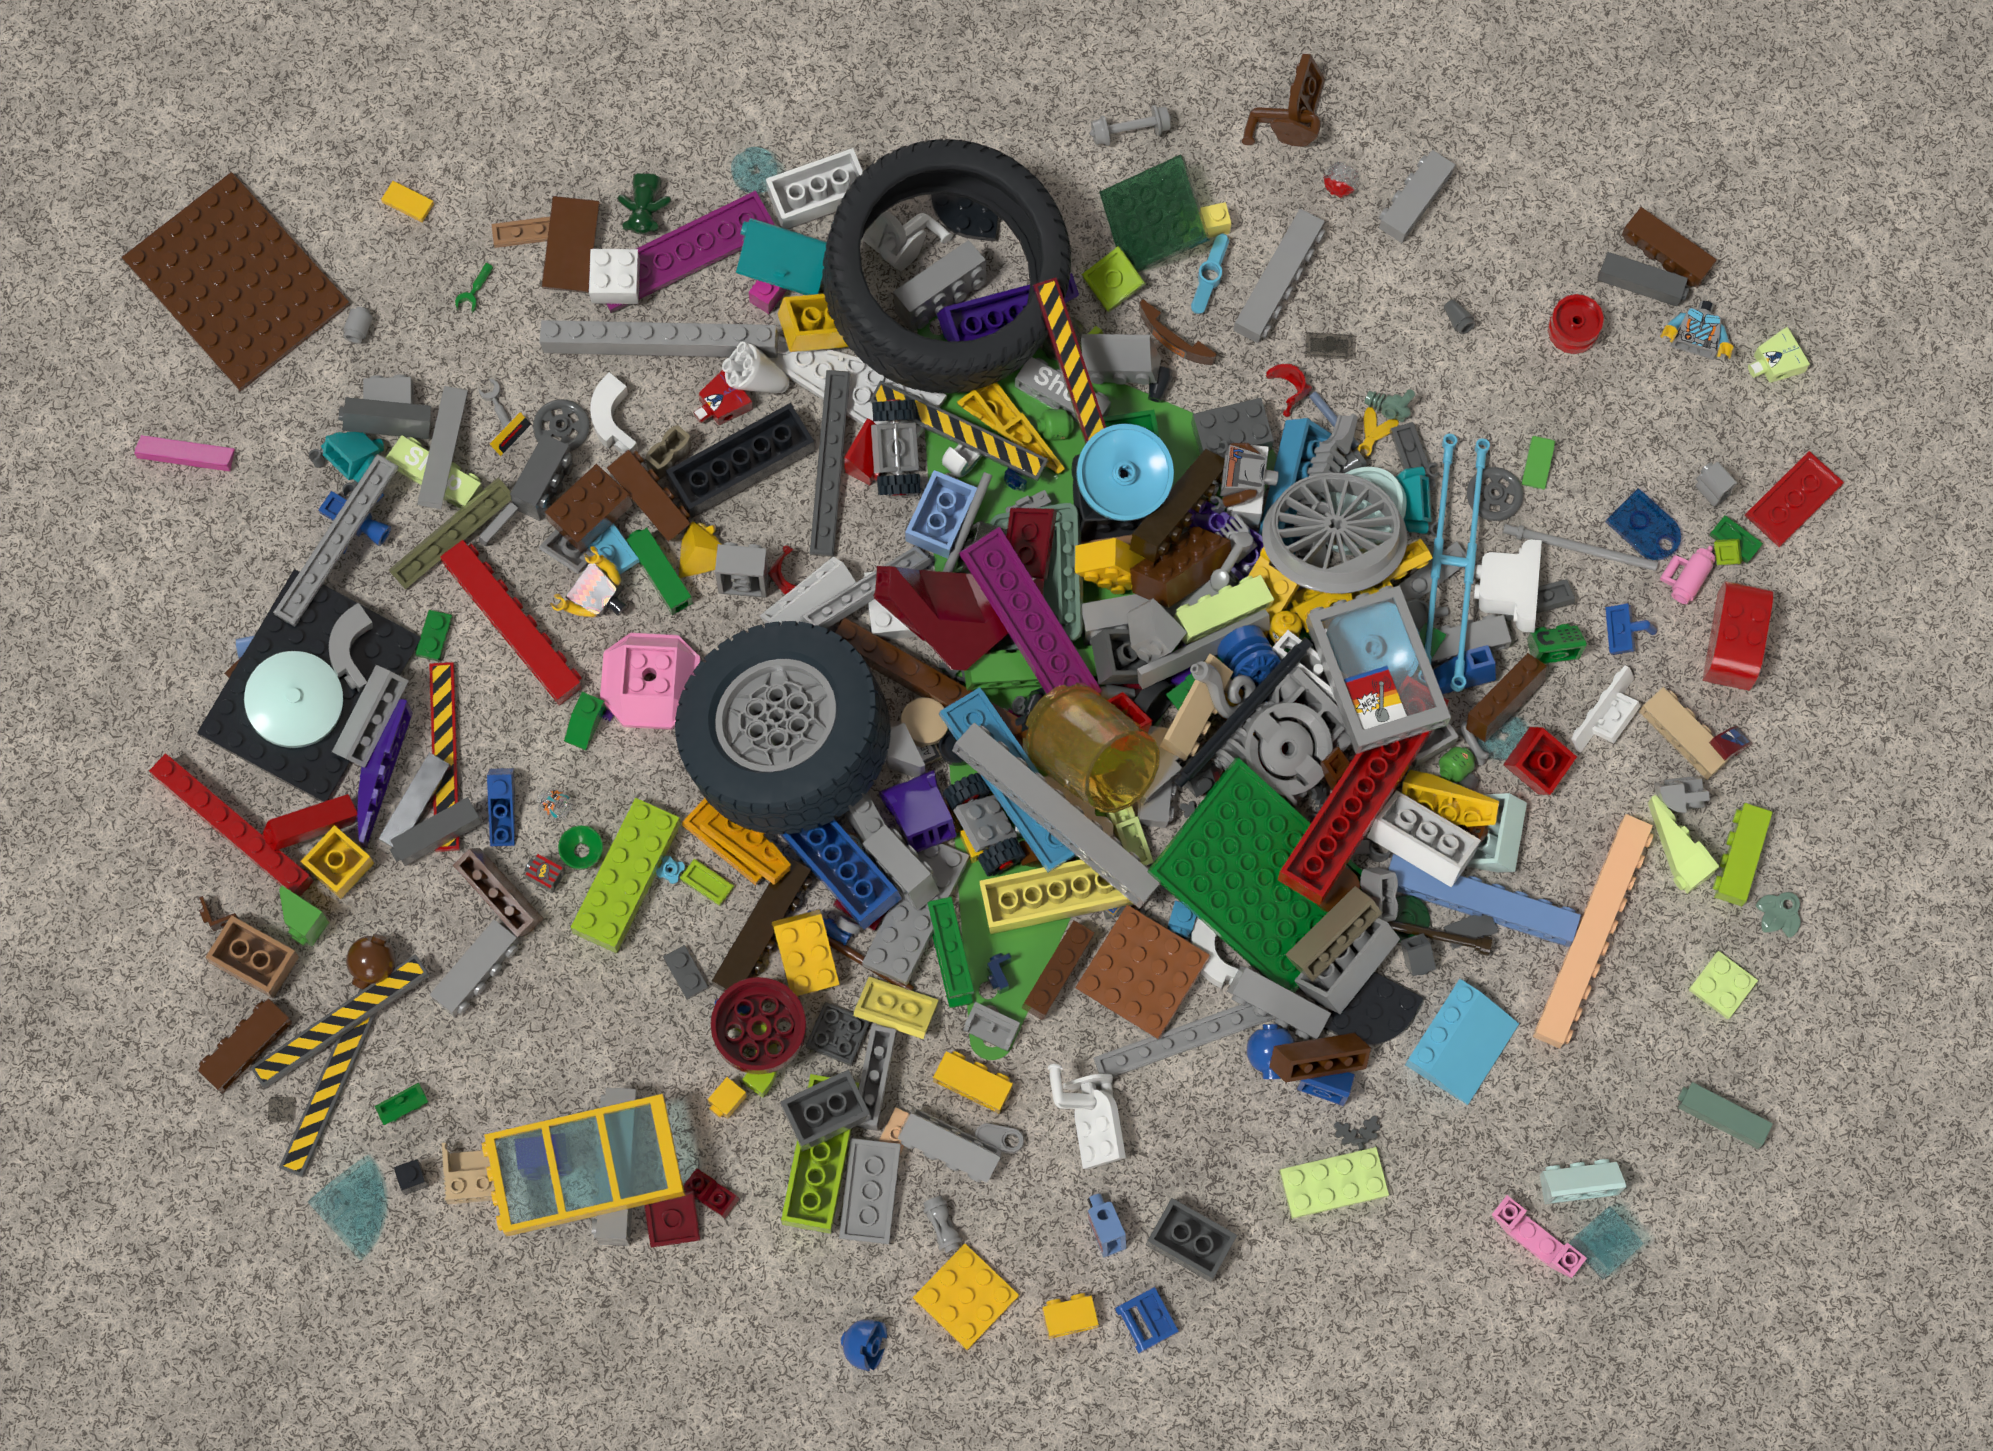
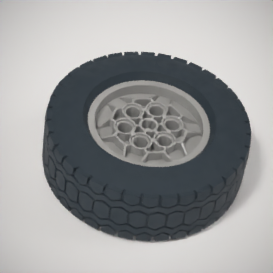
M779 621L765 623V628L760 624L748 628V633L743 630L733 635L732 641L729 638L717 646L719 650L714 648L704 657L706 662L701 660L694 669V675H690L684 686L685 690H682L678 702L679 706H677L675 717V736L678 751L686 771L712 807L728 820L749 830L752 829L753 831L766 834L767 832L769 834H784V832L792 834L802 832V828L804 831L819 827L818 823L823 826L835 820V815L840 817L850 810L849 805L853 807L863 798L861 793L866 794L874 784L873 780L877 779L882 770V765L885 763L888 754L887 749H889L891 726L887 703L868 664L860 653L841 636L824 627L814 626L806 622L782 621V624ZM800 727H804L801 731L796 732ZM763 733L760 737L755 738L758 734ZM780 741H784L781 745L776 746Z

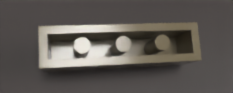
M1355 886L1285 955L1296 969L1313 982L1382 912L1369 896Z

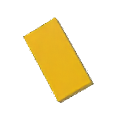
M395 181L391 182L381 199L382 203L422 223L434 205L433 200Z

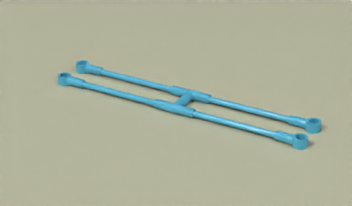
M1446 434L1442 441L1444 448V471L1437 537L1434 539L1431 567L1432 584L1425 652L1431 665L1432 657L1430 656L1441 564L1465 567V592L1458 660H1456L1454 677L1450 683L1454 691L1460 692L1466 684L1464 677V651L1471 584H1473L1475 571L1476 533L1482 474L1490 443L1487 439L1481 438L1475 445L1477 475L1470 543L1467 546L1466 558L1442 555L1449 471L1453 459V450L1457 443V438L1454 434ZM1446 440H1451L1453 444H1448ZM1479 445H1484L1486 448L1482 449ZM1420 671L1417 677V682L1424 686H1427L1426 681L1421 679V676H1423L1422 671ZM1454 681H1460L1462 685L1458 686Z

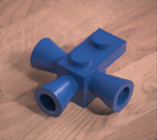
M331 491L318 511L334 521L347 500ZM383 493L379 497L378 501L384 497ZM370 512L355 535L360 537L363 532L377 546H381L387 539L391 526L373 520Z

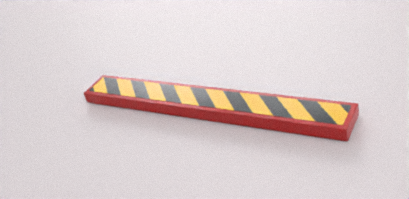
M454 662L429 663L432 754L450 764L452 768L433 797L434 815L459 802ZM460 836L437 848L435 852L460 851Z

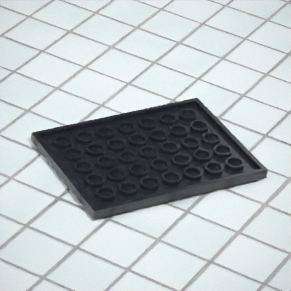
M294 569L197 731V735L316 800L325 802L329 800L351 762L332 752L361 695L356 688L351 689L344 678L347 674L339 678L343 692V708L336 726L325 738L306 747L286 748L264 739L251 725L244 704L245 688L251 674L259 664L275 654L287 651L306 652L319 657L332 668L329 656V640L332 629L341 615L357 604V602L323 584L294 627L273 613L300 573V571ZM361 605L372 621L373 628L354 641L350 650L353 663L367 682L376 665L401 676L418 647L421 637Z

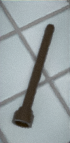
M1388 921V924L1394 931L1412 935L1424 934L1426 938L1474 948V951H1478L1480 955L1489 956L1493 939L1490 936L1482 935V937L1471 938L1404 922Z

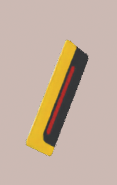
M519 412L490 442V446L502 456L531 423Z

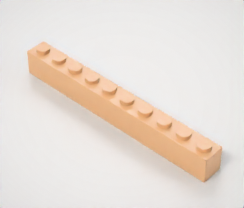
M1625 814L1621 820L1577 927L1573 943L1568 949L1533 1034L1534 1038L1559 1049L1564 1043H1569L1573 1034V1030L1570 1029L1573 1021L1577 1022L1582 1012V1008L1579 1007L1582 999L1586 1000L1592 987L1588 985L1591 977L1595 978L1600 968V964L1597 963L1600 955L1604 956L1609 946V942L1606 941L1609 933L1613 934L1618 924V920H1615L1618 911L1622 913L1627 899L1623 897L1626 890L1631 891L1636 877L1632 875L1635 868L1640 869L1645 856L1641 853L1644 846L1649 847L1654 834L1650 833L1653 825L1628 814Z

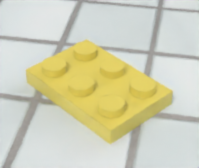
M868 977L853 1016L924 1039L939 1000Z

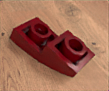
M698 1168L694 1170L683 1185L684 1191L693 1190L695 1199L724 1219L739 1201L737 1195L718 1184L713 1178Z

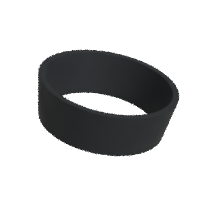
M1161 680L1142 689L1134 701L1152 720L1151 726L1163 716L1171 704L1166 694L1176 686L1166 680Z

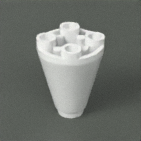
M740 342L731 356L723 362L722 370L725 372L726 382L734 389L776 394L785 392L789 386V377L752 344Z

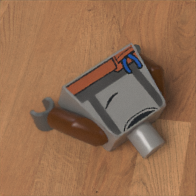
M1226 441L1219 442L1218 445L1224 450L1216 451V453L1225 459L1220 495L1224 497L1223 499L1217 496L1211 498L1210 501L1212 503L1219 502L1217 507L1211 508L1212 511L1222 513L1226 507H1232L1254 499L1260 495L1263 484L1276 486L1278 471L1265 470L1266 457L1261 455L1249 443H1231L1228 445Z

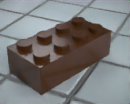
M1191 527L1181 534L1176 542L1172 541L1167 553L1164 556H1160L1155 563L1145 558L1130 568L1133 593L1148 600L1154 598L1160 605L1167 608L1171 607L1208 582L1215 570L1221 569L1231 552V540L1201 527Z

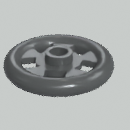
M565 399L553 400L543 405L536 413L533 421V433L537 442H539L543 433L550 437L554 435L561 438V442L568 444L570 451H573L586 440L589 433V419L584 409L577 403ZM562 409L563 414L553 417L551 411ZM572 413H575L579 419L575 423H572V420L568 417ZM543 421H550V430H542ZM563 422L565 423V426L563 428H558L557 424ZM574 429L578 432V435L572 440L567 436Z
M1489 467L1483 469L1482 480L1489 477L1492 483H1489L1486 487L1481 484V492L1485 501L1479 504L1478 516L1490 521H1502L1510 518L1522 505L1523 489L1520 481L1513 473L1503 468ZM1477 473L1471 478L1467 487V500L1472 510ZM1501 478L1510 484L1507 488L1498 483ZM1497 490L1500 495L1494 496L1491 491ZM1507 494L1514 496L1511 504L1504 502ZM1490 505H1499L1500 511H1489Z

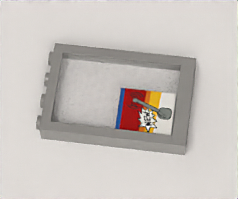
M1400 585L1393 588L1392 586H1385L1377 593H1363L1354 600L1348 602L1340 600L1331 607L1325 609L1324 607H1317L1310 611L1306 624L1356 754L1448 725L1451 719L1450 713Z

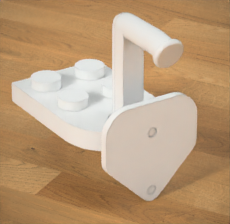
M885 211L867 229L862 240L880 253L882 258L891 266L902 271L919 255L926 237V232L923 230L925 227L939 236L941 243L949 242L953 234L927 214H917L902 226L895 216Z
M1050 1064L1048 1070L1055 1105L1060 1109H1075V1123L1083 1169H1092L1125 1159L1126 1155L1118 1107L1113 1098L1112 1074L1085 1076L1064 1083L1062 1087V1066ZM1096 1086H1101V1090H1096ZM1063 1089H1081L1082 1093H1063Z

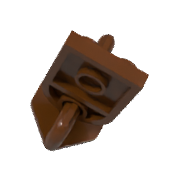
M1302 54L1300 63L1296 66V77L1290 87L1288 109L1257 107L1250 111L1243 139L1241 140L1243 145L1249 146L1255 143L1254 132L1257 123H1271L1270 127L1278 140L1283 144L1305 147L1318 137L1321 120L1315 114L1325 78L1311 54Z

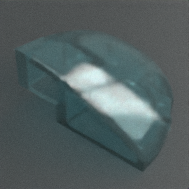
M369 1155L341 1173L308 1201L311 1207L360 1260L369 1253L379 1238V1231L383 1219L386 1217L387 1209L383 1179Z

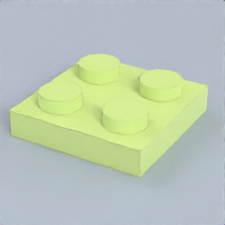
M1717 951L1688 990L1726 1019H1729L1758 980L1720 951Z

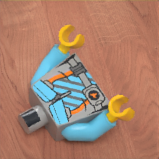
M1705 300L1700 301L1698 309L1689 308L1687 313L1677 315L1664 327L1660 335L1661 338L1667 336L1671 339L1670 347L1712 360L1716 353L1717 357H1721V354H1726L1730 359L1734 348L1729 343L1725 326L1721 324V317L1711 314L1714 304Z

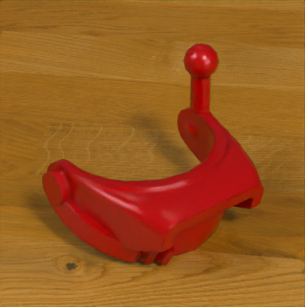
M1279 364L1266 372L1267 379L1283 378L1296 387L1298 393L1287 399L1286 403L1288 406L1283 411L1284 417H1290L1292 406L1310 393L1312 390L1311 385L1305 382V376L1299 370V367L1292 364Z
M788 545L783 547L784 553L776 560L768 572L770 578L784 595L797 586L786 581L781 572L784 557L793 550Z

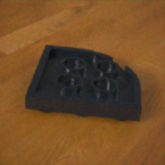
M948 194L931 195L934 212L948 230L964 238L995 242L998 216L990 209L968 198Z
M1373 972L1341 1014L1332 1011L1324 1029L1337 1036L1355 1033L1369 1046L1385 1043L1395 1039L1408 1027L1423 997Z

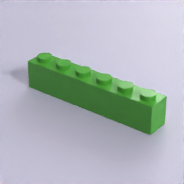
M1092 645L1086 647V649H1077L1075 647L1098 683ZM999 650L993 652V654H984L964 671L967 690H976L979 687L981 689L1041 686L1020 650L1016 651V653H1007L1006 650Z

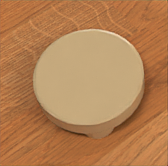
M915 699L908 703L902 712L900 724L905 723L915 745L918 747H926L939 742L948 730V727L939 715L944 706L934 699Z

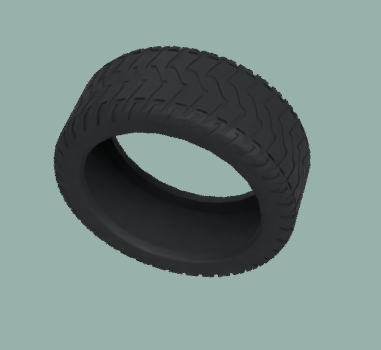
M935 139L926 142L920 141L909 146L905 145L892 151V153H887L876 160V163L868 166L861 176L859 175L854 180L850 189H847L841 204L838 205L834 221L831 224L823 258L822 282L824 284L825 301L828 303L827 307L831 319L834 320L840 336H843V340L848 347L854 351L863 363L885 378L908 388L930 393L951 394L987 387L1005 379L1008 375L1021 368L1045 341L1048 330L1033 285L1057 278L1063 299H1065L1071 273V248L1068 231L1063 216L1048 190L1030 170L1010 156L979 143L956 139ZM948 194L968 198L985 206L1009 226L1021 244L1028 262L1030 280L1027 305L1013 321L995 333L974 340L947 342L926 338L902 327L885 313L870 292L862 271L860 252L861 240L867 229L882 213L894 205L920 195Z

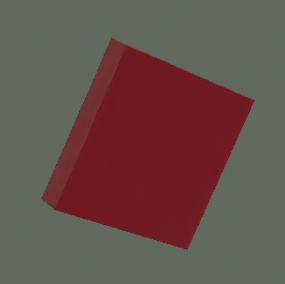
M693 1190L684 1191L685 1196L644 1205L651 1248L700 1241Z

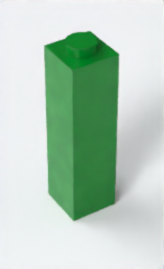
M648 528L632 532L629 538L626 539L627 543L638 557L639 565L671 615L673 616L692 605L691 595Z

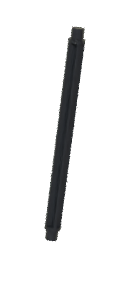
M1304 637L1299 644H1295L1277 666L1179 771V775L1174 779V782L1180 788L1194 778L1307 654V650L1312 646V643Z

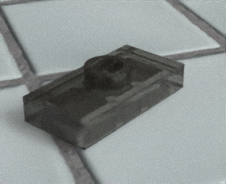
M1306 332L1305 357L1352 360L1353 335Z

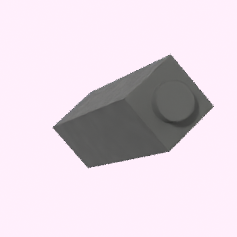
M1607 252L1597 281L1676 307L1680 300L1685 301L1689 291V287L1685 286L1688 278L1611 252Z
M345 397L344 407H339L338 421H343L342 431L429 439L431 406Z
M466 797L391 839L393 848L389 850L396 862L401 860L404 866H407L479 826L482 822L469 798Z

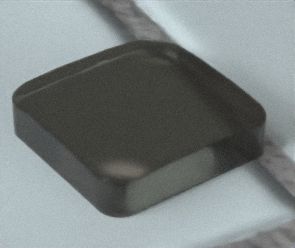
M271 1097L269 1099L268 1120L270 1122H292L294 1119V1099L292 1097Z

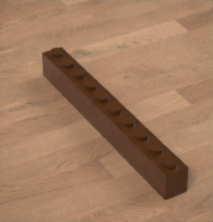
M845 617L835 632L860 653L870 668L922 698H931L938 701L944 708L973 692ZM991 702L1029 759L1040 764L1051 746L1052 737L1036 727L1022 732V724L1019 726L1015 725L1017 716Z

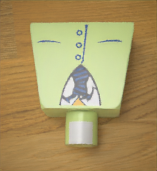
M1786 327L1757 348L1754 354L1757 361L1748 365V370L1753 378L1764 373L1771 383L1806 372L1810 363L1789 328Z

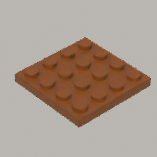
M1126 905L1075 988L1159 1040L1211 956L1139 911Z

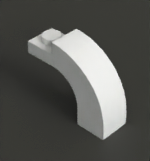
M608 372L597 385L591 399L590 411L594 430L601 443L607 449L615 443L614 447L622 454L628 449L631 452L634 450L638 451L637 443L619 429L613 421L616 407L628 395L627 386Z
M1197 917L1192 929L1190 943L1211 956L1201 974L1219 988H1222L1225 980L1229 981V985H1231L1238 969L1224 963L1219 958L1215 950V937L1217 934Z

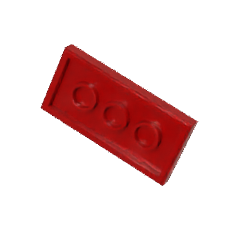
M1808 451L1744 516L1780 547L1844 482Z

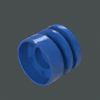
M1245 625L1227 634L1220 642L1217 655L1222 663L1233 671L1231 675L1233 679L1239 675H1246L1254 681L1256 687L1281 661L1272 650V646L1269 645L1270 643L1260 627L1255 625Z

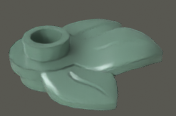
M1784 892L1779 896L1769 894L1763 896L1757 902L1756 907L1764 912L1761 921L1763 932H1774L1782 928L1785 935L1789 938L1796 934L1801 920L1797 913L1800 908V901L1795 894L1791 892ZM1787 899L1792 901L1790 909H1786L1783 906V902Z

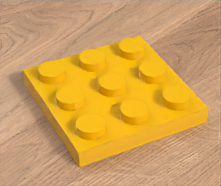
M964 1243L914 1295L913 1299L963 1348L968 1350L1019 1297V1294Z

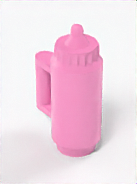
M1708 546L1707 549L1699 548L1689 561L1674 555L1660 577L1661 581L1672 586L1673 592L1671 596L1679 603L1688 604L1689 601L1694 599L1713 568L1715 556L1712 553V546ZM1679 565L1685 566L1677 581L1671 579Z

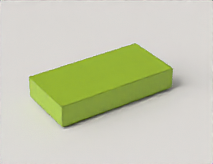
M693 859L680 877L681 881L718 906L722 905L734 888V885L696 859Z

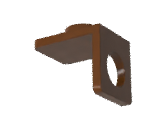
M203 896L199 897L203 909L199 910L204 923L208 922L213 931L224 928L227 923L226 921L229 920L231 915L239 919L237 914L233 913L214 921L206 899Z

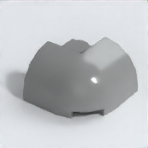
M1698 776L1665 779L1664 785L1659 782L1654 783L1657 797L1667 807L1676 812L1687 813L1686 809L1705 807L1704 801L1710 800L1709 791L1703 788L1702 778Z

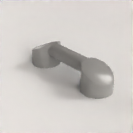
M1239 532L1235 535L1234 547L1221 569L1215 570L1211 575L1210 583L1214 591L1218 592L1223 587L1230 585L1229 572L1241 552H1249L1253 548L1254 541L1251 534Z

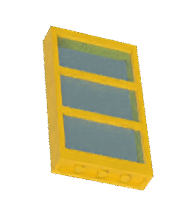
M663 1094L484 1134L485 1142L481 1143L484 1157H489L490 1166L486 1167L489 1182H494L495 1191H491L494 1206L499 1208L500 1215L496 1216L499 1231L503 1230L506 1236L685 1196Z

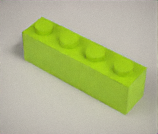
M1744 803L1740 809L1736 808L1732 818V822L1736 823L1734 831H1729L1725 843L1729 845L1727 854H1722L1719 863L1722 872L1720 876L1717 875L1715 877L1712 887L1713 890H1716L1714 898L1741 907L1746 903L1772 811Z

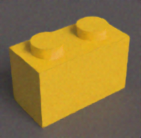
M1085 1293L1071 1296V1300L1061 1302V1299L1047 1301V1306L1042 1307L1049 1339L1096 1329L1099 1326L1092 1295L1086 1297Z

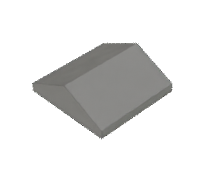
M557 530L539 547L540 550L577 574L583 572L589 564L585 560L584 553L588 556L595 555L588 548L581 553Z

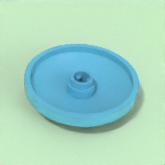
M1117 424L1100 430L1090 438L1080 453L1076 475L1079 490L1093 510L1112 520L1133 521L1148 516L1165 501L1172 487L1174 469L1171 455L1157 435L1138 425ZM1125 470L1128 473V477L1121 478L1120 471Z

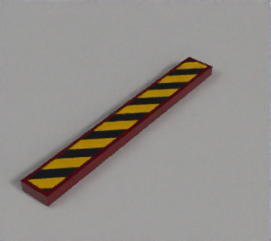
M1052 278L1034 284L1033 288L1086 445L1090 438L1106 428L1057 278Z

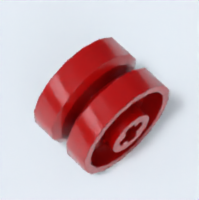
M1574 294L1564 297L1555 306L1548 323L1547 331L1550 341L1564 353L1579 354L1586 352L1593 347L1602 330L1604 321L1602 309L1595 300L1585 295Z

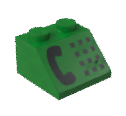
M1561 624L1556 626L1555 629L1548 630L1546 627L1535 628V632H1530L1527 638L1530 655L1544 664L1580 659L1587 646L1577 625L1570 626V624Z

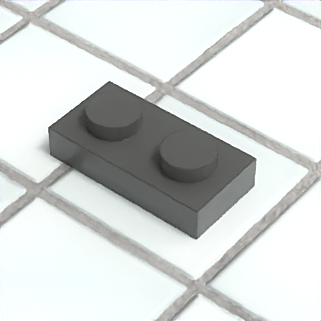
M685 945L663 956L686 1000L708 989Z

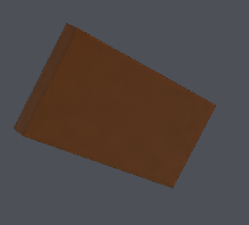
M553 196L542 289L589 294L591 249L595 247L599 201Z

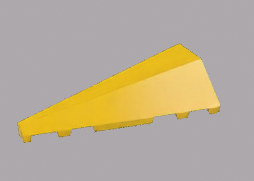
M997 382L987 387L972 390L957 401L960 407L1011 442L1049 460L1047 467L1057 474L1065 470L1025 415L1018 411Z

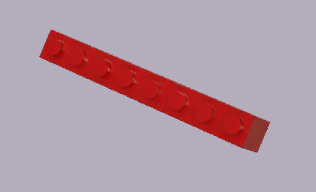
M461 540L440 556L442 564L560 706L582 689L580 683L582 680L581 676L574 668L570 670L565 664L567 659L559 650L557 652L553 650L550 646L553 643L545 632L539 633L536 629L538 624L530 614L525 616L521 611L523 606L516 597L511 599L506 593L509 589L501 579L497 581L492 576L494 571L486 561L482 563L478 559L480 554L472 544L467 545L464 540Z
M166 753L149 770L155 780L280 886H284L300 897L314 882L308 873L282 851H273L271 845L266 843L262 834Z

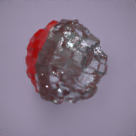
M1337 161L1327 168L1323 175L1326 190L1331 195L1339 198L1348 196L1359 188V171Z

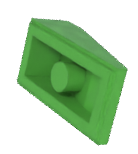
M1532 436L1521 485L1545 490L1555 446L1554 440Z

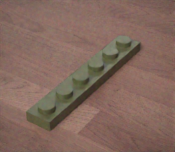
M498 477L389 569L390 573L404 589H407L439 562L441 555L461 540H465L512 500L510 496L511 491Z

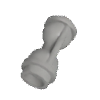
M942 1196L927 1200L923 1203L925 1207L923 1211L924 1214H927V1218L932 1222L936 1231L939 1251L945 1250L946 1254L958 1250L960 1248L959 1244L963 1241L962 1238H959L949 1219L947 1201H943Z

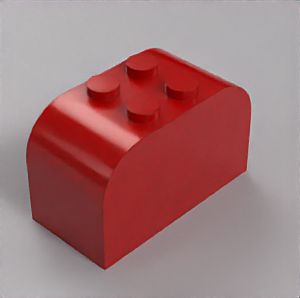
M1724 581L1717 593L1702 681L1750 691L1759 676L1763 662L1773 605V591Z

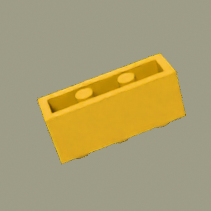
M946 1051L933 1076V1082L1000 1114L1013 1087V1083L1009 1082L1010 1078L1001 1073L994 1075L987 1071L988 1068L978 1062L972 1064L965 1060L966 1057L956 1051H952V1053Z

